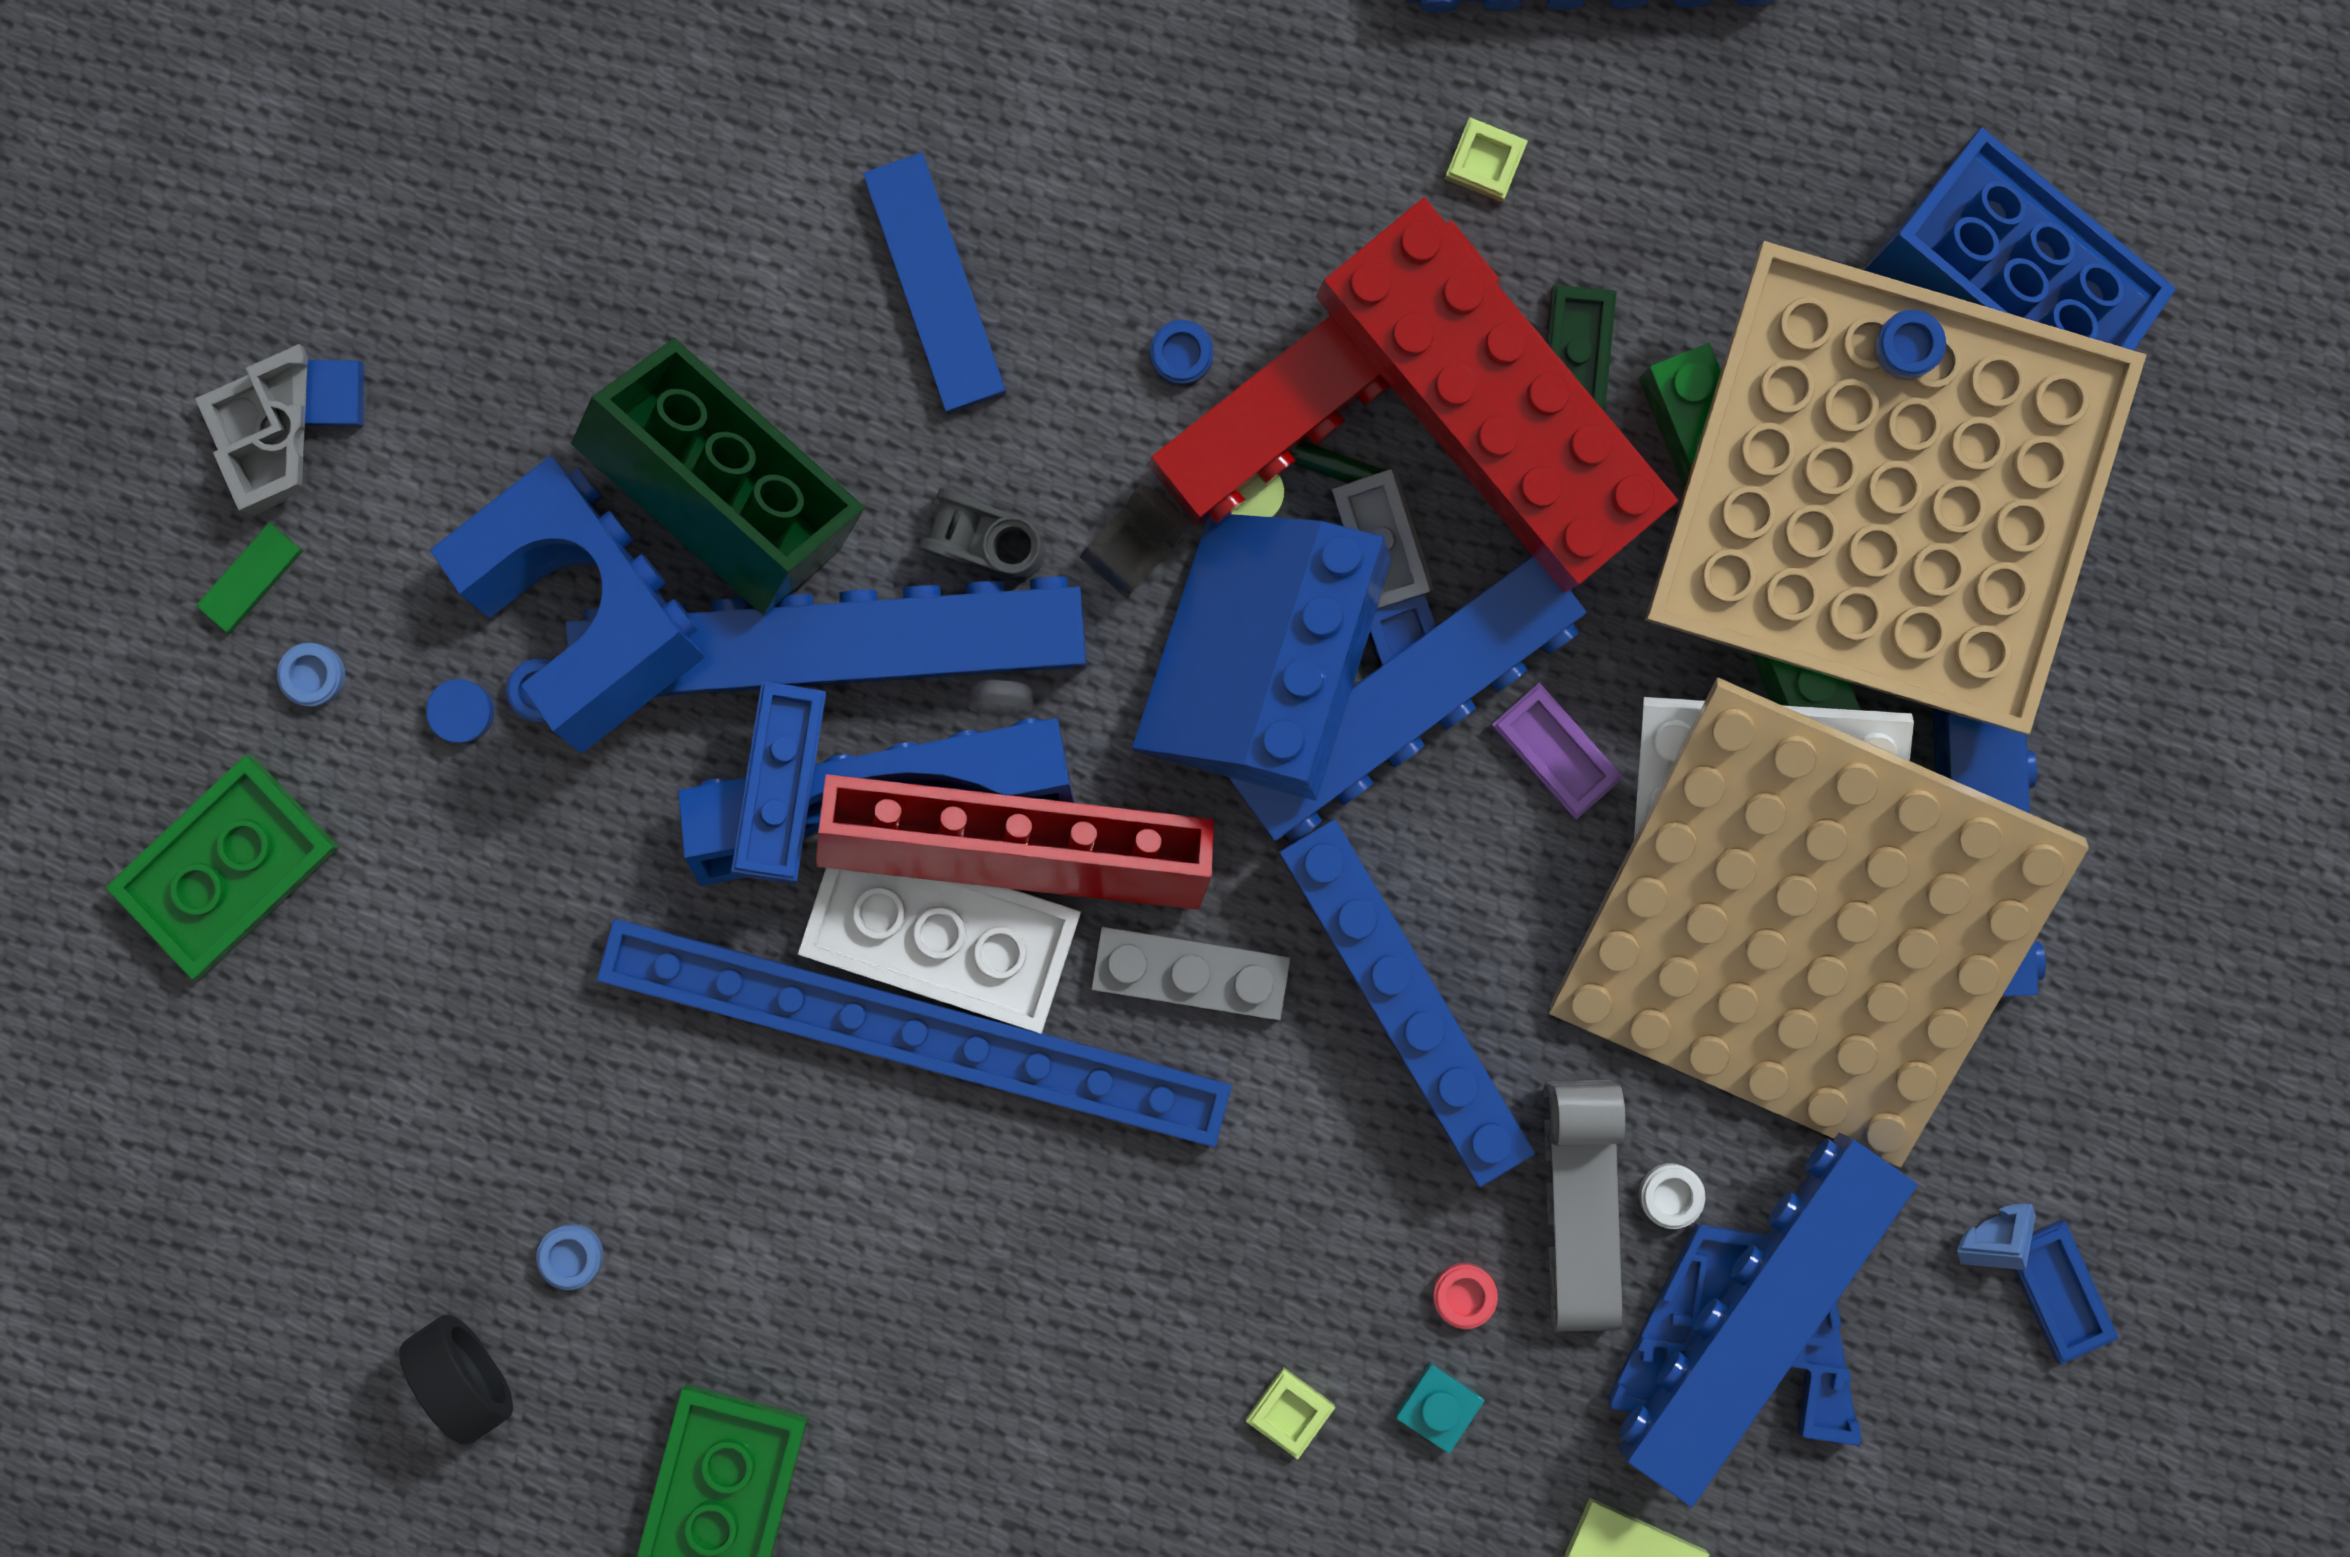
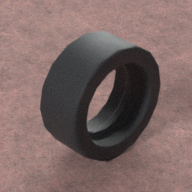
M442 1315L403 1341L399 1349V1356L407 1383L429 1418L447 1437L460 1445L472 1444L511 1417L514 1409L512 1395L504 1376L476 1334L461 1320L452 1315Z

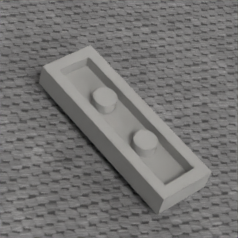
M1102 926L1092 990L1281 1020L1291 957Z

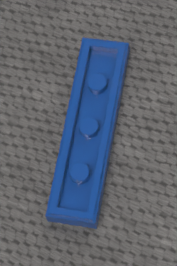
M923 152L864 172L863 175L947 414L1007 394Z

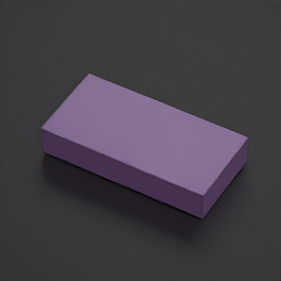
M1540 682L1490 725L1574 820H1577L1624 778Z

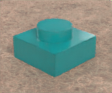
M1429 1362L1395 1413V1417L1450 1454L1485 1400L1481 1395Z

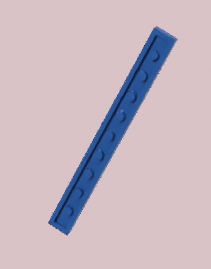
M620 918L613 919L597 981L1211 1147H1216L1232 1083L1047 1033L1042 1032L1040 1034L1010 1023Z

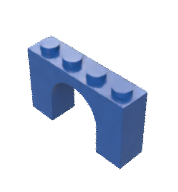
M550 455L436 544L430 551L458 593L489 619L541 578L557 569L571 565H592L599 568L602 579V596L597 614L589 628L575 643L521 684L551 730L582 754L700 662L705 656L690 637L699 630L693 619L675 599L666 603L658 591L666 585L664 579L643 554L634 559L626 548L634 541L630 532L611 510L602 515L595 505L596 502L603 498L595 484L580 467L569 473Z

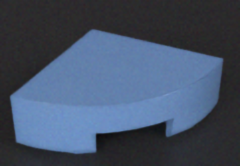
M2033 1204L2005 1206L1999 1209L2000 1214L1989 1218L1976 1228L1974 1226L1969 1228L1958 1246L1957 1254L1960 1263L1964 1265L2026 1270L2036 1218Z

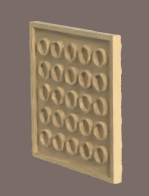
M1763 241L1758 249L1644 621L2014 733L2030 735L2147 354ZM1905 310H1920L1932 315L1941 324L1946 336V349L1940 363L1927 374L1915 379H1899L1888 374L1879 365L1874 351V342L1880 327L1892 316Z
M1717 677L1554 995L1549 1014L1831 1138H1835L1838 1132L1854 1138L1886 1162L1901 1168L2084 858L2089 846L2085 837Z

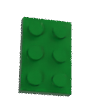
M244 755L105 888L192 980L202 979L340 847L254 756Z
M685 1384L680 1392L637 1557H772L809 1417Z

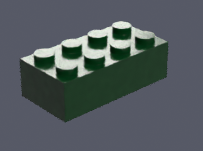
M676 338L670 340L594 394L571 441L573 447L762 615L766 614L837 554L866 508Z

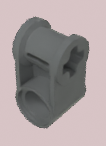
M939 488L936 498L941 502L929 537L921 539L918 549L970 568L974 566L1008 579L1021 580L1029 578L1040 570L1045 561L1046 548L1043 538L1030 522L1022 517L995 509L989 504L965 494ZM1014 533L1025 534L1031 540V551L1028 557L1021 563L1014 565L1002 562L999 556V548L1003 539Z

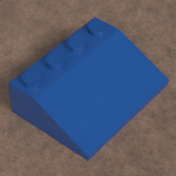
M1983 127L1978 130L1864 269L1867 272L2133 351L2176 289Z
M1231 514L1216 524L1209 516L1206 520L1132 746L1133 751L1317 801L1392 562L1384 536L1316 520Z

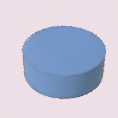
M302 643L292 647L283 655L277 669V680L283 694L292 702L302 706L319 707L330 703L339 695L345 682V668L340 657L332 649L316 643Z
M566 1224L555 1228L542 1239L537 1250L536 1261L538 1270L546 1282L558 1289L574 1290L585 1286L596 1277L602 1267L604 1255L602 1244L593 1231L582 1225Z

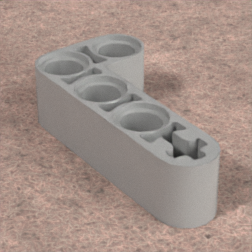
M1611 1080L1545 1082L1543 1097H1549L1550 1119L1544 1120L1546 1161H1551L1553 1182L1547 1183L1548 1225L1553 1224L1555 1247H1549L1551 1319L1554 1332L1620 1330L1622 1325V1287L1616 1144L1624 1143L1625 1105L1622 1088Z

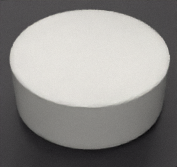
M1666 1163L1653 1168L1645 1175L1639 1189V1201L1643 1212L1654 1223L1668 1229H1680L1692 1224L1700 1216L1705 1204V1190L1699 1177L1690 1169L1679 1164Z

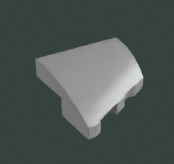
M300 344L246 367L248 375L195 398L218 449L213 454L239 511L251 516H256L277 506L302 487L308 356L304 347Z

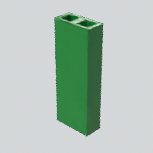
M269 522L196 605L226 633L231 634L304 551L296 546L287 535L280 532L273 523Z

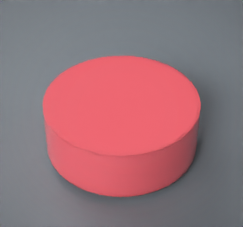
M1457 1263L1447 1267L1439 1274L1433 1286L1432 1297L1434 1306L1441 1318L1453 1327L1472 1329L1481 1326L1490 1319L1496 1309L1498 1301L1496 1285L1490 1275L1475 1264Z

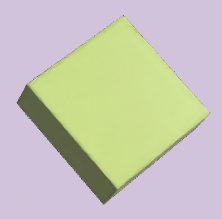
M1469 117L1445 180L1503 203L1528 140Z
M1283 1367L1246 1417V1422L1293 1457L1299 1459L1333 1412L1335 1405Z

